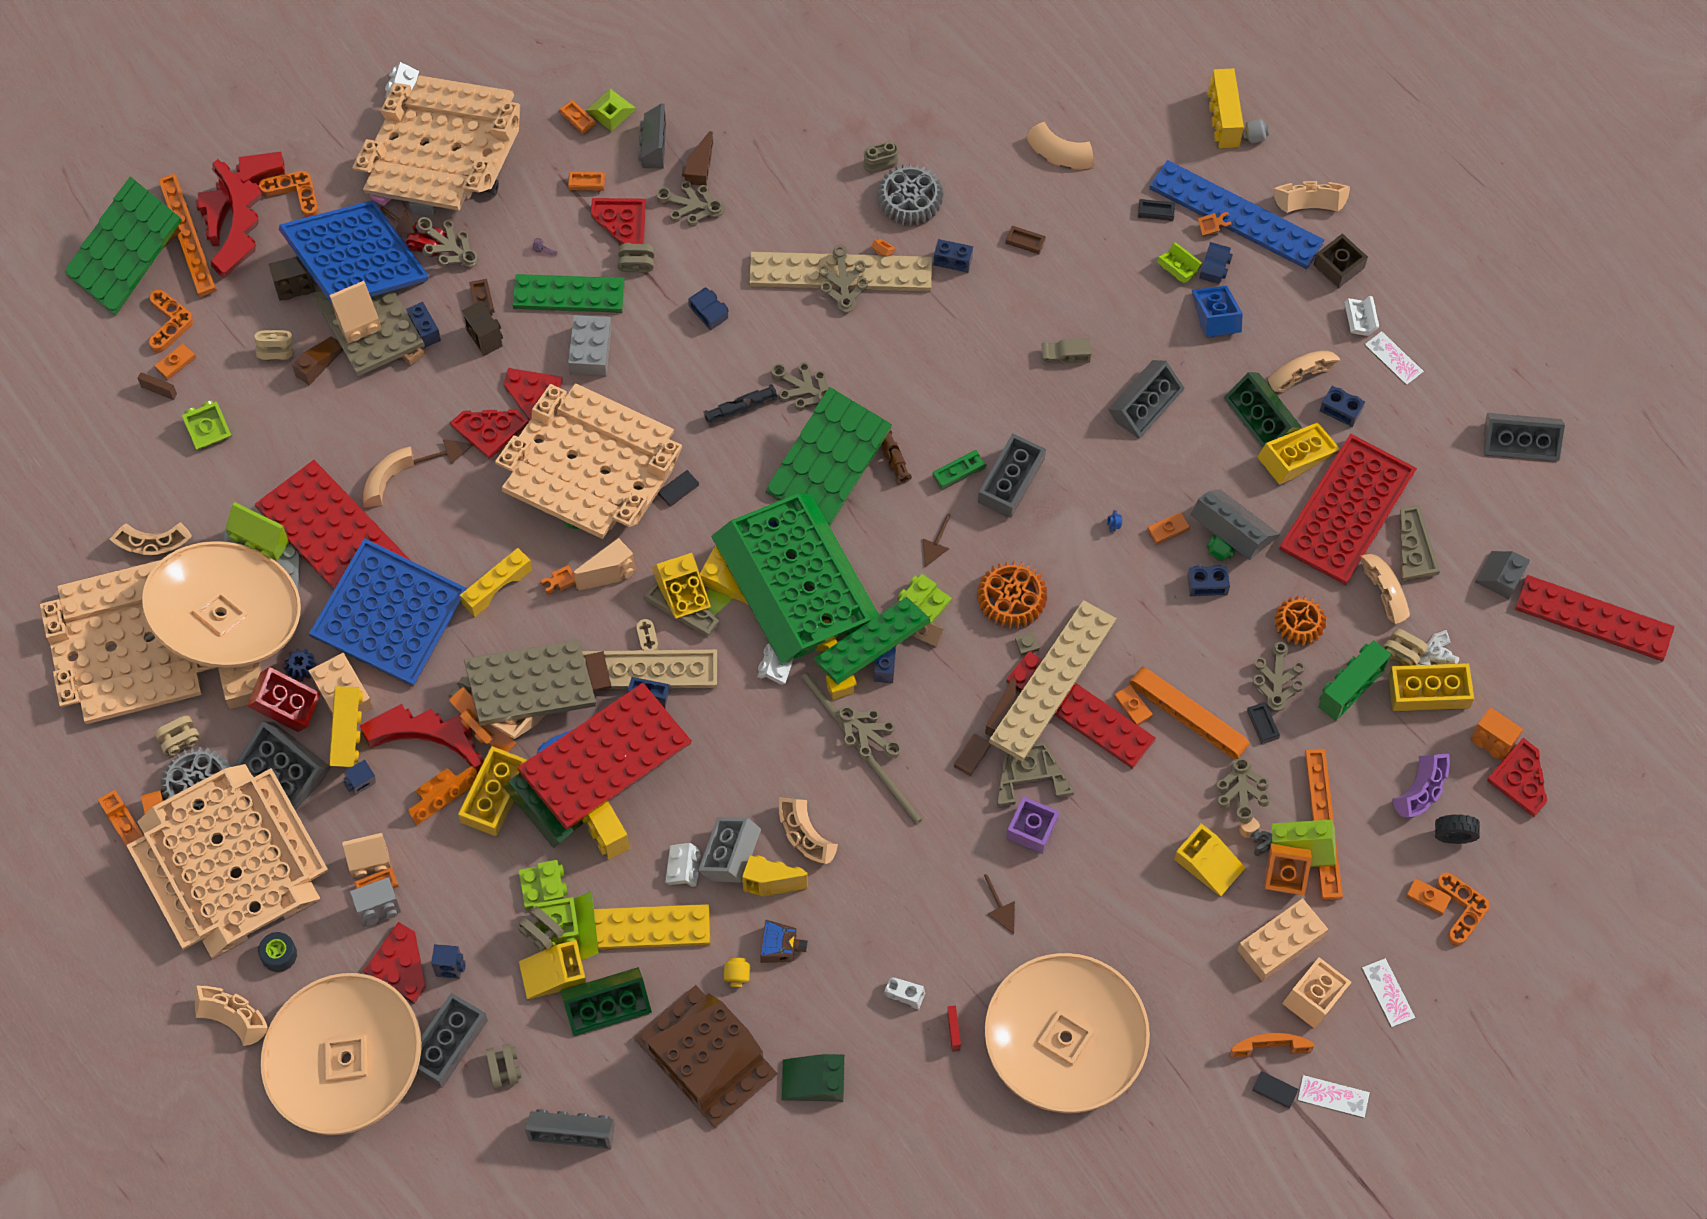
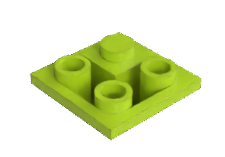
M609 89L586 112L612 132L636 108L612 89Z

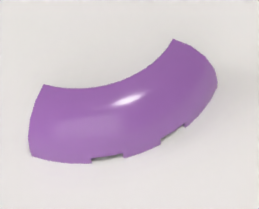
M1449 753L1419 756V769L1414 784L1405 794L1392 799L1398 814L1406 818L1414 817L1427 811V808L1433 802H1437L1443 792L1442 787L1445 778H1448Z

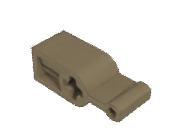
M1090 338L1063 339L1058 343L1044 342L1041 345L1044 362L1059 360L1061 363H1088L1091 359Z

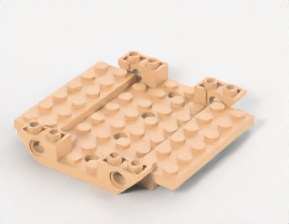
M420 75L412 91L410 85L394 83L380 110L385 121L375 141L366 139L352 167L356 171L371 172L363 188L365 194L460 211L464 200H469L473 192L492 189L519 132L520 104L511 102L514 97L513 91ZM492 152L491 155H488L487 157H485V155H486L487 153Z
M575 383L567 394V391L550 384L533 407L532 419L519 437L513 435L496 459L495 464L513 471L503 485L502 492L603 539L609 529L612 530L616 522L628 527L638 524L672 473L682 445L670 440L674 433L673 428ZM542 439L544 442L536 443L534 440ZM573 454L576 458L570 459L567 456ZM608 470L610 473L604 475L600 471ZM639 485L643 487V489L636 490L633 487Z
M161 560L59 585L60 600L57 599L40 604L46 638L50 643L55 667L53 674L59 705L64 707L81 702L85 724L202 695L198 672L215 668L200 665L176 655L160 643L156 637L151 642L144 640L152 632L146 623L142 610L143 589L148 575ZM112 644L117 645L114 651H107L108 646ZM73 654H77V655H78L77 660H75V661H69V660H68L71 655H73Z
M246 764L225 768L153 806L137 821L145 836L127 845L182 949L184 950L203 940L202 942L212 959L248 940L247 935L282 916L286 919L321 900L313 884L309 881L328 872V868L272 768L253 777ZM196 801H203V809L195 810L193 808ZM217 834L222 835L223 841L220 844H214L212 842L213 836ZM238 868L242 870L239 878L231 877L233 869ZM252 903H259L261 905L258 912L253 913L249 910Z

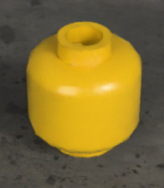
M729 958V961L724 963V981L730 983V987H742V983L749 982L750 964L745 962V958Z

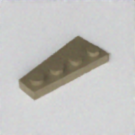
M1420 506L1401 508L1402 581L1439 575L1440 569Z
M656 582L646 593L644 600L674 617ZM707 609L676 618L707 638L719 625V620Z

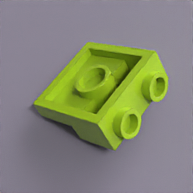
M213 401L205 402L201 408L196 410L195 408H190L184 411L185 414L182 415L196 450L232 437L217 401L214 403Z
M922 573L919 577L914 576L909 583V589L907 591L903 589L898 595V602L908 597L930 618L931 623L939 617L952 601L949 595L937 588V584Z
M558 860L538 863L537 867L519 870L526 910L534 908V903L564 899V895H568L566 883L561 881V877L564 876L563 865H558Z
M573 897L533 904L534 907L537 906L565 932L559 939L554 936L550 939L553 943L551 947L560 943L580 940ZM540 924L536 926L543 933L547 931Z

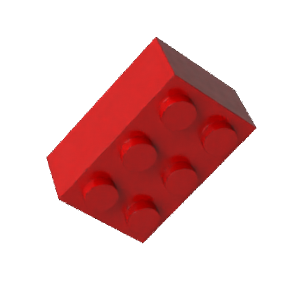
M269 667L260 672L247 707L296 732H300L308 727L321 693Z

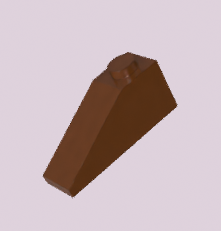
M712 131L707 133L688 157L686 166L682 168V177H685V181H689L691 185L707 186L713 148Z
M331 336L305 351L292 364L295 376L310 386L343 351L339 342Z
M1011 679L986 725L985 734L993 735L1016 701L1015 679Z

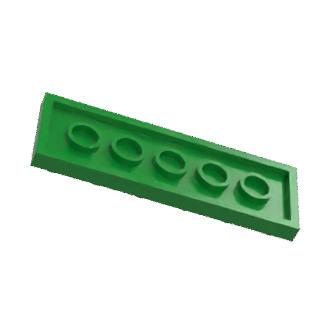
M516 274L513 309L622 313L625 278Z
M906 597L815 657V664L838 685L931 623L930 618Z

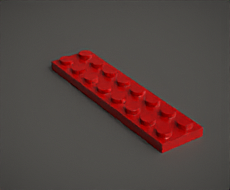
M1527 575L1515 608L1517 611L1662 662L1665 659L1675 627Z
M1029 651L1008 676L1006 682L1009 684L1012 678L1015 679L1016 689L1022 692L1043 660ZM1077 683L1074 684L1054 714L1132 769L1156 739V737Z

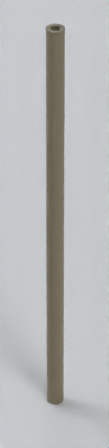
M807 672L804 673L801 678L844 731V725L836 717L838 711ZM852 730L853 736L856 738L855 747L860 751L859 738ZM871 754L866 761L916 824L920 823L922 818Z

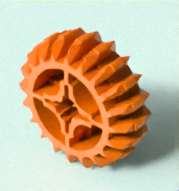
M1297 595L1295 600L1291 597L1288 598V601L1284 600L1281 606H1278L1277 613L1274 616L1276 619L1274 624L1278 626L1276 629L1277 633L1282 632L1281 639L1287 637V642L1289 643L1292 640L1295 646L1298 642H1301L1302 646H1304L1306 641L1311 645L1313 640H1319V637L1323 635L1327 624L1325 621L1327 618L1323 615L1324 609H1319V603L1313 604V599L1307 601L1306 596L1300 599ZM1286 619L1292 624L1293 628L1289 626Z

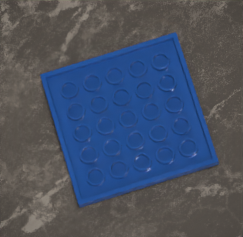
M374 200L279 225L278 230L331 304L329 295L362 281L365 282L370 297L428 280L429 276Z
M364 538L311 629L309 636L414 687L461 603L460 594L467 588Z

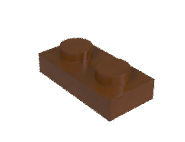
M487 279L469 282L474 304L482 301L485 306H489L492 313H495Z

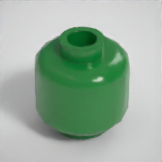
M1213 535L1206 546L1208 554L1219 561H1224L1226 558L1231 559L1235 552L1232 546L1217 535Z

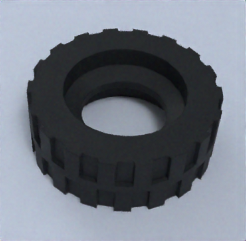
M1453 814L1441 816L1435 821V838L1441 842L1451 844H1466L1477 841L1480 838V821L1469 815Z

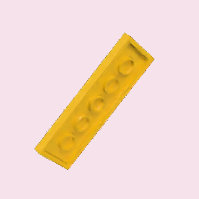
M709 904L594 909L598 950L710 945Z

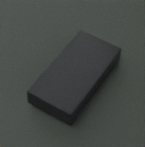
M1139 199V218L1174 220L1175 202Z
M686 470L660 489L658 495L671 507L698 487L699 482Z
M1266 702L1247 708V713L1261 744L1280 738Z
M1263 1071L1260 1072L1252 1091L1290 1109L1299 1090Z

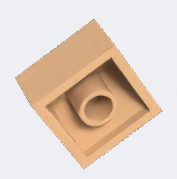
M382 833L342 842L352 878H364L368 874L378 873L391 867L387 845Z

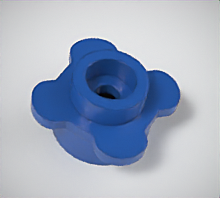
M1113 510L1112 515H1109L1107 518V526L1110 527V532H1113L1114 529H1120L1122 526V515L1117 514L1116 510Z

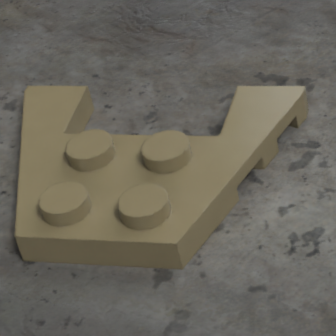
M1045 742L1035 743L1023 762L1005 752L998 807L1016 804L1013 785L1052 779L1056 798L1074 795L1073 788L1068 784L1064 773L1059 769L1055 758Z

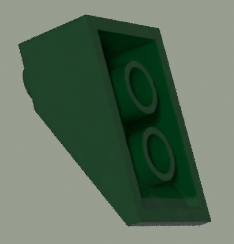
M820 1054L783 1059L782 1100L843 1102L845 1055Z

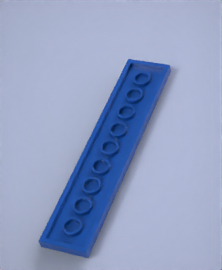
M1169 160L1165 162L1150 184V190L1203 217L1215 213L1216 218H1218L1222 213L1228 212L1229 216L1224 217L1223 221L1225 223L1231 221L1232 225L1225 228L1305 269L1309 267L1324 244L1325 239Z

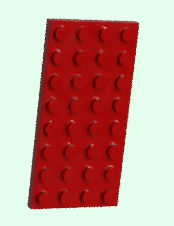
M1350 433L1283 540L1279 550L1347 585L1362 560L1361 556L1366 554L1417 468Z
M312 460L255 503V507L264 517L284 527L289 543L333 590L339 583L364 538L410 560L315 460Z
M642 683L518 766L517 770L567 830L689 746L692 740L645 684Z

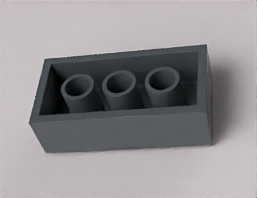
M1012 433L979 491L978 503L1012 518L1045 460L1046 449Z
M451 993L421 1036V1056L417 1074L443 1088L487 1023L486 1013Z

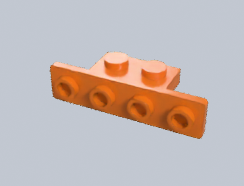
M464 687L449 699L461 713L462 724L467 729L472 728L476 732L474 736L481 743L485 742L486 744L490 743L493 747L506 752L516 745L513 738L492 725L479 726L473 697Z
M470 766L455 776L447 768L416 789L417 795L422 800L408 809V813L414 823L419 825L469 790L478 775L476 769Z

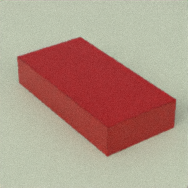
M948 1006L947 1017L952 1052L960 1051L961 1042L956 1006Z

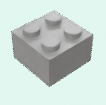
M389 877L350 891L363 926H372L378 923L379 920L384 918L391 919L396 917L398 913H401Z

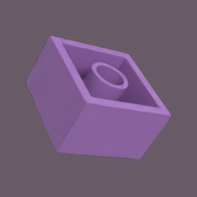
M1023 796L1007 830L1006 839L1043 854L1058 822L1060 812Z

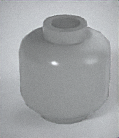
M1262 119L1246 122L1243 129L1244 139H1248L1251 144L1265 141L1267 136H1269L1267 122H1263Z

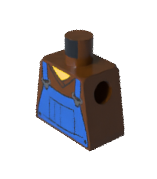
M765 920L760 962H792L795 951L807 952L808 940L796 939L797 929L794 927Z

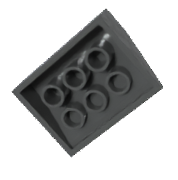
M1221 489L1208 491L1200 497L1190 514L1249 560L1280 535Z
M262 721L234 765L246 764L253 777L272 768L295 810L319 786L331 768L275 722Z

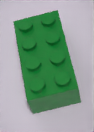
M1374 640L1369 645L1366 643L1360 649V654L1357 657L1353 656L1347 663L1348 667L1345 670L1341 669L1335 675V680L1332 683L1328 682L1322 689L1323 693L1319 697L1321 701L1318 707L1335 721L1386 670L1392 654Z

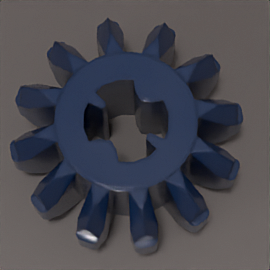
M297 648L296 653L290 651V657L284 658L286 663L283 664V668L286 670V675L291 676L294 680L299 678L302 682L304 677L310 679L311 676L308 670L317 666L314 655L308 653L306 649L301 652Z

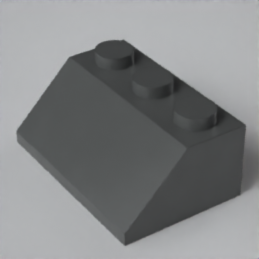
M661 103L644 113V121H640V131H643V135L639 137V145L642 146V150H639L638 160L642 161V168H664L666 115L665 104Z

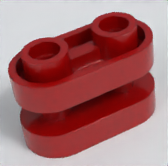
M417 222L413 225L415 233L409 234L405 241L410 250L422 252L426 244L442 245L427 233L422 234L418 232L416 228ZM432 226L434 230L447 238L443 230ZM433 253L431 257L438 256L439 253Z

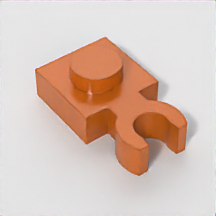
M1224 212L1218 218H1216L1215 213L1198 218L1202 235L1207 236L1220 232L1219 226L1229 227L1232 225L1231 221L1227 223L1223 221V218L1229 216V213Z
M569 565L552 572L553 578L541 580L542 586L546 584L551 585L545 589L546 594H551L557 587L562 591L576 584L574 573Z

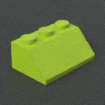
M236 502L232 504L225 528L228 538L234 543L239 542L253 550L260 551L262 555L278 561L289 545L284 527Z
M1332 820L1272 823V844L1311 850L1312 861L1310 867L1336 865L1335 827Z

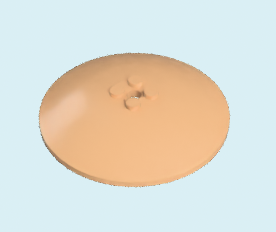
M230 542L192 544L167 555L148 575L142 596L144 618L149 629L160 643L171 652L186 660L200 665L219 668L252 665L276 654L290 641L295 633L301 610L297 587L290 575L279 563L272 558L262 555L256 549L253 550L248 546ZM216 612H223L225 615H224V616H218V615H216L215 613H216Z
M1050 954L1035 958L1019 966L999 985L991 999L986 1015V1048L990 1061L1000 1079L1024 1101L1052 1112H1087L1116 1100L1138 1077L1149 1048L1150 1032L1148 1017L1134 987L1111 966L1092 957L1080 954ZM1068 1033L1072 1039L1070 1042H1063L1060 1039V1035Z
M360 973L335 974L308 984L295 993L277 1012L263 1042L261 1075L270 1101L277 1111L292 1124L306 1131L321 1135L352 1133L376 1123L399 1104L409 1090L417 1073L421 1056V1033L417 1018L410 1004L394 987L370 975ZM345 1054H351L350 1061L347 1063H343V1056Z

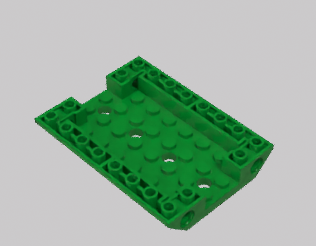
M797 493L735 518L711 536L781 665L815 652L817 646L845 633L850 635L879 616L878 611L812 495ZM775 521L777 522L778 526L771 527L769 526L768 522ZM792 552L795 554L796 558L789 559L787 558L786 553ZM810 584L814 590L807 591L804 589V585ZM827 616L832 622L826 624L822 621V617Z

